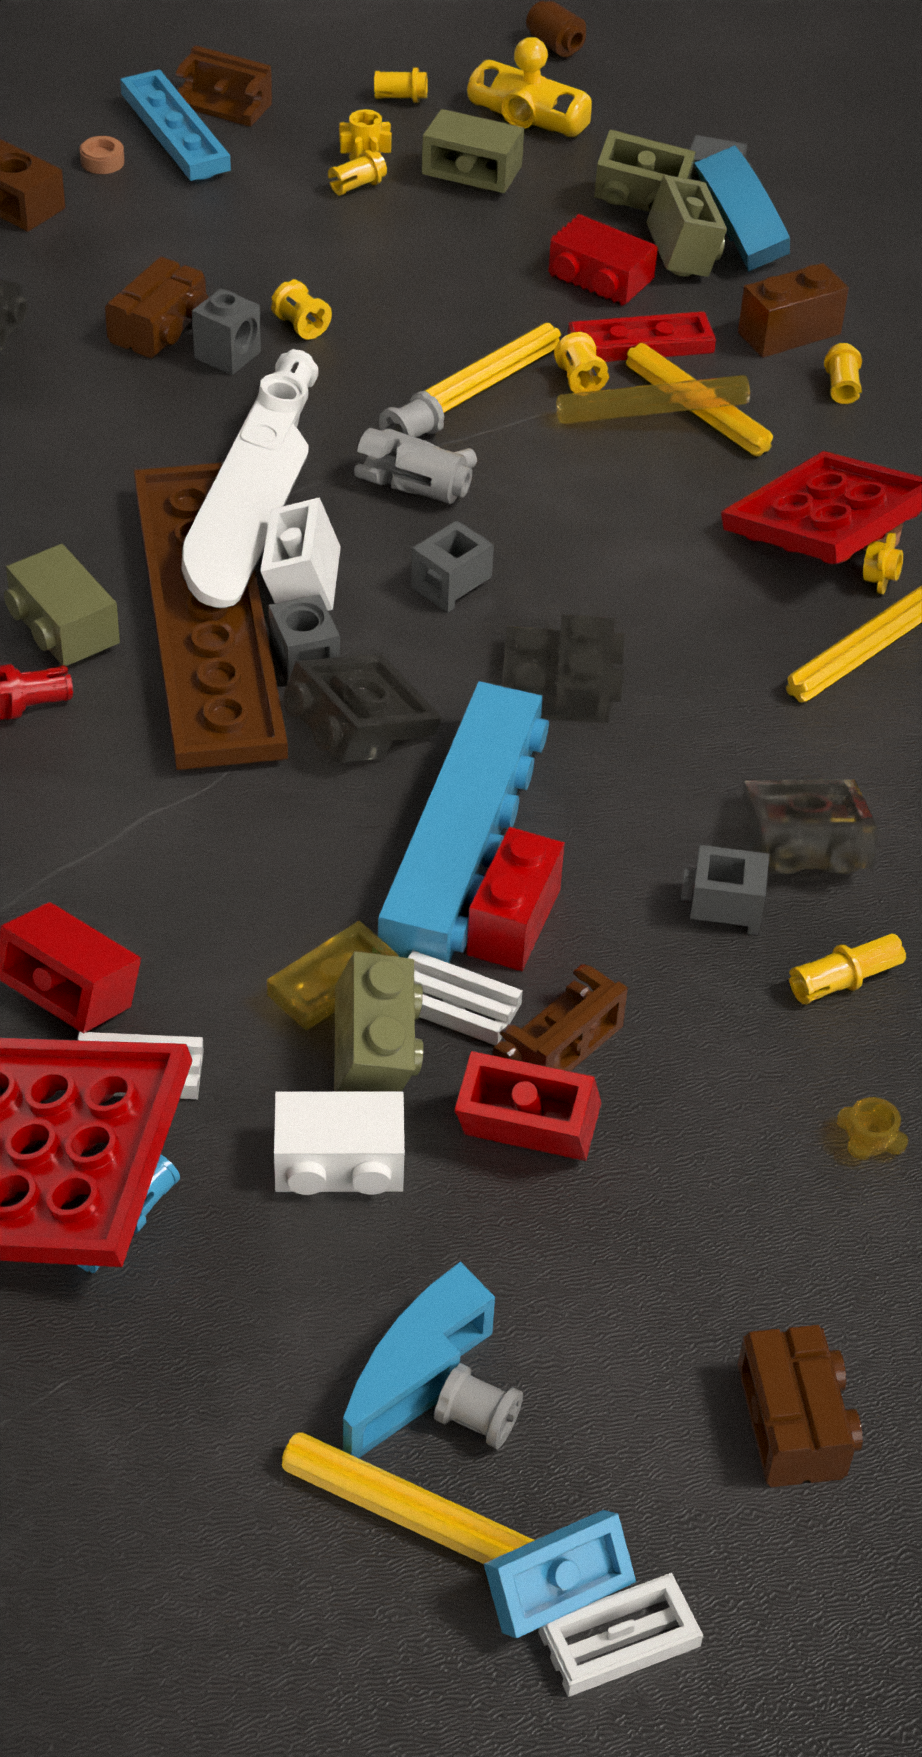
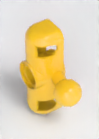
M527 37L516 45L514 60L520 69L487 59L472 72L467 84V95L474 105H481L489 108L491 111L502 114L510 125L523 127L524 129L534 125L548 131L562 133L566 137H576L591 121L592 101L586 92L541 76L540 69L546 64L548 51L544 42L536 37ZM495 69L499 72L491 87L484 85V70ZM563 94L574 97L566 113L552 109L557 104L556 99Z

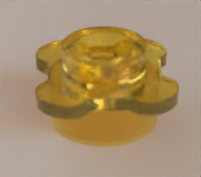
M876 1097L864 1098L856 1102L853 1107L841 1109L838 1114L837 1124L846 1130L849 1138L847 1150L853 1157L866 1160L871 1155H878L883 1152L899 1155L906 1150L908 1137L899 1131L901 1124L900 1113L887 1100Z

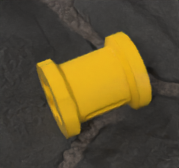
M296 279L284 282L272 295L271 311L283 321H290L294 325V330L301 338L306 340L315 339L329 326L332 318L330 306L322 299L311 297L308 294L307 287L302 282ZM287 297L292 298L296 304L294 306L286 300ZM308 313L316 319L315 322L306 317Z
M574 332L564 336L557 343L554 349V358L558 366L567 371L568 385L571 391L577 395L585 396L598 392L606 385L609 379L608 367L603 359L596 356V345L591 336L583 332ZM567 352H569V354H570V356H571V358H572L571 361H570V359H569V357H568V355H567ZM592 367H593V369H594L595 372H596V376L594 375V373H593V371H592Z

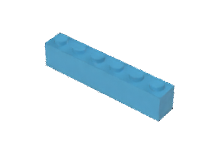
M478 681L379 914L378 954L408 958L414 950L450 963L454 951L464 952L468 939L469 907L485 877L487 867H490L504 838L503 835H500L502 829H508L514 825L519 806V796L516 795L518 789H528L533 773L534 758L531 755L533 751L541 753L546 742L549 721L541 719L542 695Z

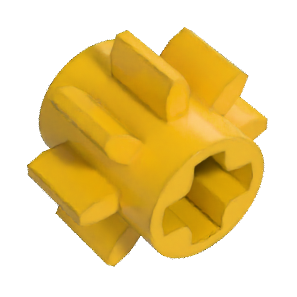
M363 109L353 112L349 116V123L340 122L339 124L341 154L349 153V159L352 161L359 158V154L364 150L378 151L380 154L381 152L391 153V123L382 122V116L373 110Z

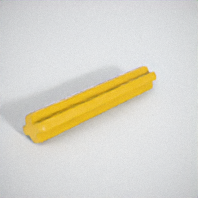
M543 323L424 391H427L438 400L445 413L554 351L557 343L560 341L561 333L558 328L554 329L550 323Z
M639 343L635 348L631 347L628 350L627 355L629 357L626 361L628 368L755 457H760L764 452L770 450L773 434L764 426L646 344Z
M922 585L788 675L786 690L789 696H794L798 702H807L922 622Z
M295 1433L283 1452L282 1467L286 1472L482 1564L535 1541L305 1433Z

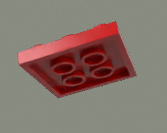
M822 451L721 511L723 530L743 535L752 541H763L783 547L788 552H799L813 556L825 563H842L871 542L885 537L886 533L920 514L922 511V476Z

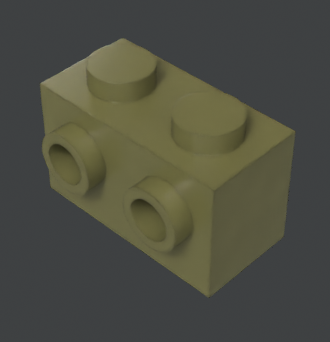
M441 109L423 134L422 174L505 193L522 167L524 128Z
M609 129L597 164L594 197L605 200L613 205H625L650 213L663 175L692 180L696 151Z
M663 175L646 223L658 247L665 268L683 277H688L692 274L709 277L715 260L721 258L724 250L726 225L705 182Z
M63 543L6 566L8 589L4 591V600L10 614L15 620L22 619L31 629L34 640L39 648L43 651L49 650L62 666H68L120 643L116 601Z
M353 952L335 985L334 1092H402L411 1076L419 1074L423 1061L422 1039L415 1038V1020L418 1019L421 1012L423 988L421 984L414 983V959Z

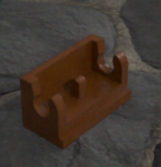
M194 45L191 48V54L177 68L175 76L185 78L183 86L179 87L177 91L196 112L251 127L272 105L270 65Z
M581 964L573 971V974L580 981L587 983L593 992L587 986L574 980L566 986L565 993L520 1029L515 1025L508 1024L499 1033L506 1042L501 1040L493 1047V1056L569 1072L572 1071L623 1027L628 987L619 981L617 983L613 982L589 965Z

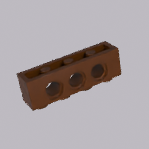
M0 139V218L29 232L65 209L62 169Z

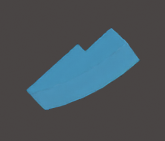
M736 145L694 163L701 182L706 183L726 225V234L730 241H734L748 271L790 254V236L760 180Z
M461 1261L428 1286L397 1318L376 1346L355 1385L343 1417L344 1452L360 1458L437 1404L440 1392L448 1376L460 1363V1356L492 1335L495 1296Z

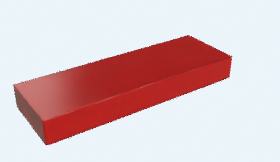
M704 311L568 322L567 335L574 332L587 333L592 337L596 345V356L605 362L627 360L629 357L627 355L628 350L631 347L635 348L639 343L646 344L663 357L715 352L716 338Z

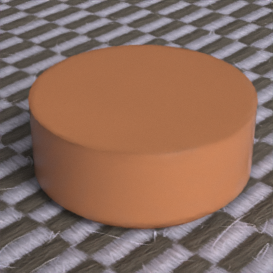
M95 136L85 140L80 145L81 166L90 173L110 174L120 170L125 163L123 144L113 137Z

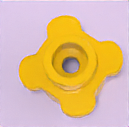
M889 532L886 542H871L866 550L863 578L864 581L877 583L878 594H884L889 580L897 581L901 574L903 551L895 549V533Z

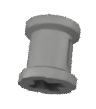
M420 391L411 397L410 403L399 409L389 407L380 413L379 427L380 430L392 429L417 438L424 433L436 434L442 430L445 416L438 400L427 391Z
M459 1363L451 1371L440 1392L434 1411V1419L444 1425L451 1420L486 1436L487 1445L499 1449L506 1441L516 1422L523 1401V1392L513 1387L505 1392L471 1376V1368Z

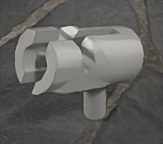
M369 428L361 437L357 452L366 454L368 457L364 464H357L355 466L354 476L379 485L391 484L392 489L418 494L451 504L454 503L458 496L464 497L467 494L472 480V468L477 463V456L470 448L451 452L427 441L392 429L378 430ZM391 451L396 452V457L386 454L391 453Z

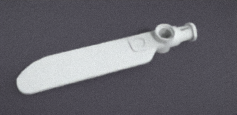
M292 349L287 353L281 354L275 364V372L266 375L261 380L258 396L184 541L181 567L184 578L193 595L199 602L206 605L224 608L235 605L241 599L265 547L270 510L285 505L307 458L308 444L297 429L300 413L308 399V388L314 385L318 377V366L312 357L302 350ZM295 363H298L299 365L295 373H292L291 369Z

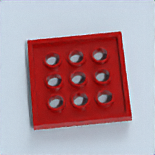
M0 1038V1088H7L6 1092L0 1096V1205L2 1202L13 1198L20 1191L28 1192L21 1202L9 1207L0 1206V1261L123 1267L193 1061L187 1044ZM56 1091H66L60 1099L52 1103H40L52 1097ZM115 1093H126L115 1104L108 1106L99 1105L108 1101ZM38 1140H47L45 1146L37 1152L20 1154L21 1151L31 1148ZM97 1143H108L106 1148L97 1155L90 1157L80 1156L82 1153L91 1150ZM80 1194L90 1195L87 1201L77 1208L70 1210L61 1209L62 1205L70 1203Z

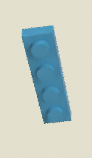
M160 69L120 79L122 96L190 181L209 179L216 174L231 171L230 154Z

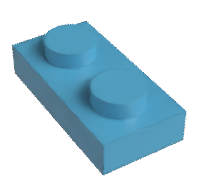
M607 1510L594 1513L484 1563L502 1633L514 1638H519L636 1582L619 1515Z

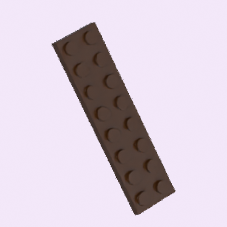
M223 463L134 470L135 490L176 770L288 759V742L255 569L241 599L235 605L224 608L213 607L199 602L189 590L181 569L184 541Z

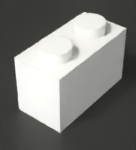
M320 497L270 510L260 572L275 604L320 594L327 610H333L341 546Z
M403 1092L275 1093V1192H295L302 1195H312L319 1192H360L368 1195L383 1192H403L405 1155Z

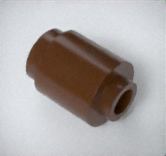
M539 1L530 9L527 15L526 27L530 31L531 36L544 42L547 48L562 57L571 56L583 46L586 39L585 21L554 1Z

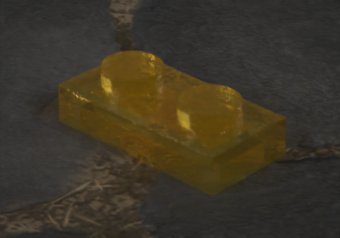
M357 921L268 978L267 995L307 1031L335 1012V985L354 951L398 957V954L362 922Z

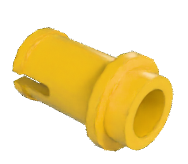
M414 67L412 72L375 71V99L412 98L413 103H418L419 98H427V72H419L418 67Z
M364 150L359 154V158L337 167H331L328 170V178L338 177L337 180L331 181L329 184L332 190L339 196L367 183L377 185L381 182L382 177L387 174L386 163L382 155L378 151L371 152L370 150Z
M839 343L832 346L824 358L825 370L830 374L831 397L840 404L853 403L859 399V393H862L858 371L862 365V357L860 352L848 343Z

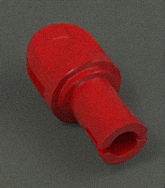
M12 664L0 665V720L20 718L26 706L63 700L68 701L73 697L72 679L65 665L22 673L15 669Z

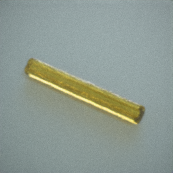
M737 375L561 394L557 396L556 400L557 417L560 423L568 424L746 405L750 400L749 381L747 376Z

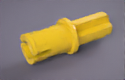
M896 934L883 936L852 949L847 945L841 944L833 949L832 954L824 958L791 968L789 974L792 977L789 978V983L798 1001L802 1004H809L838 990L848 988L850 991L859 989L864 978L904 963L906 952L902 947L901 939Z

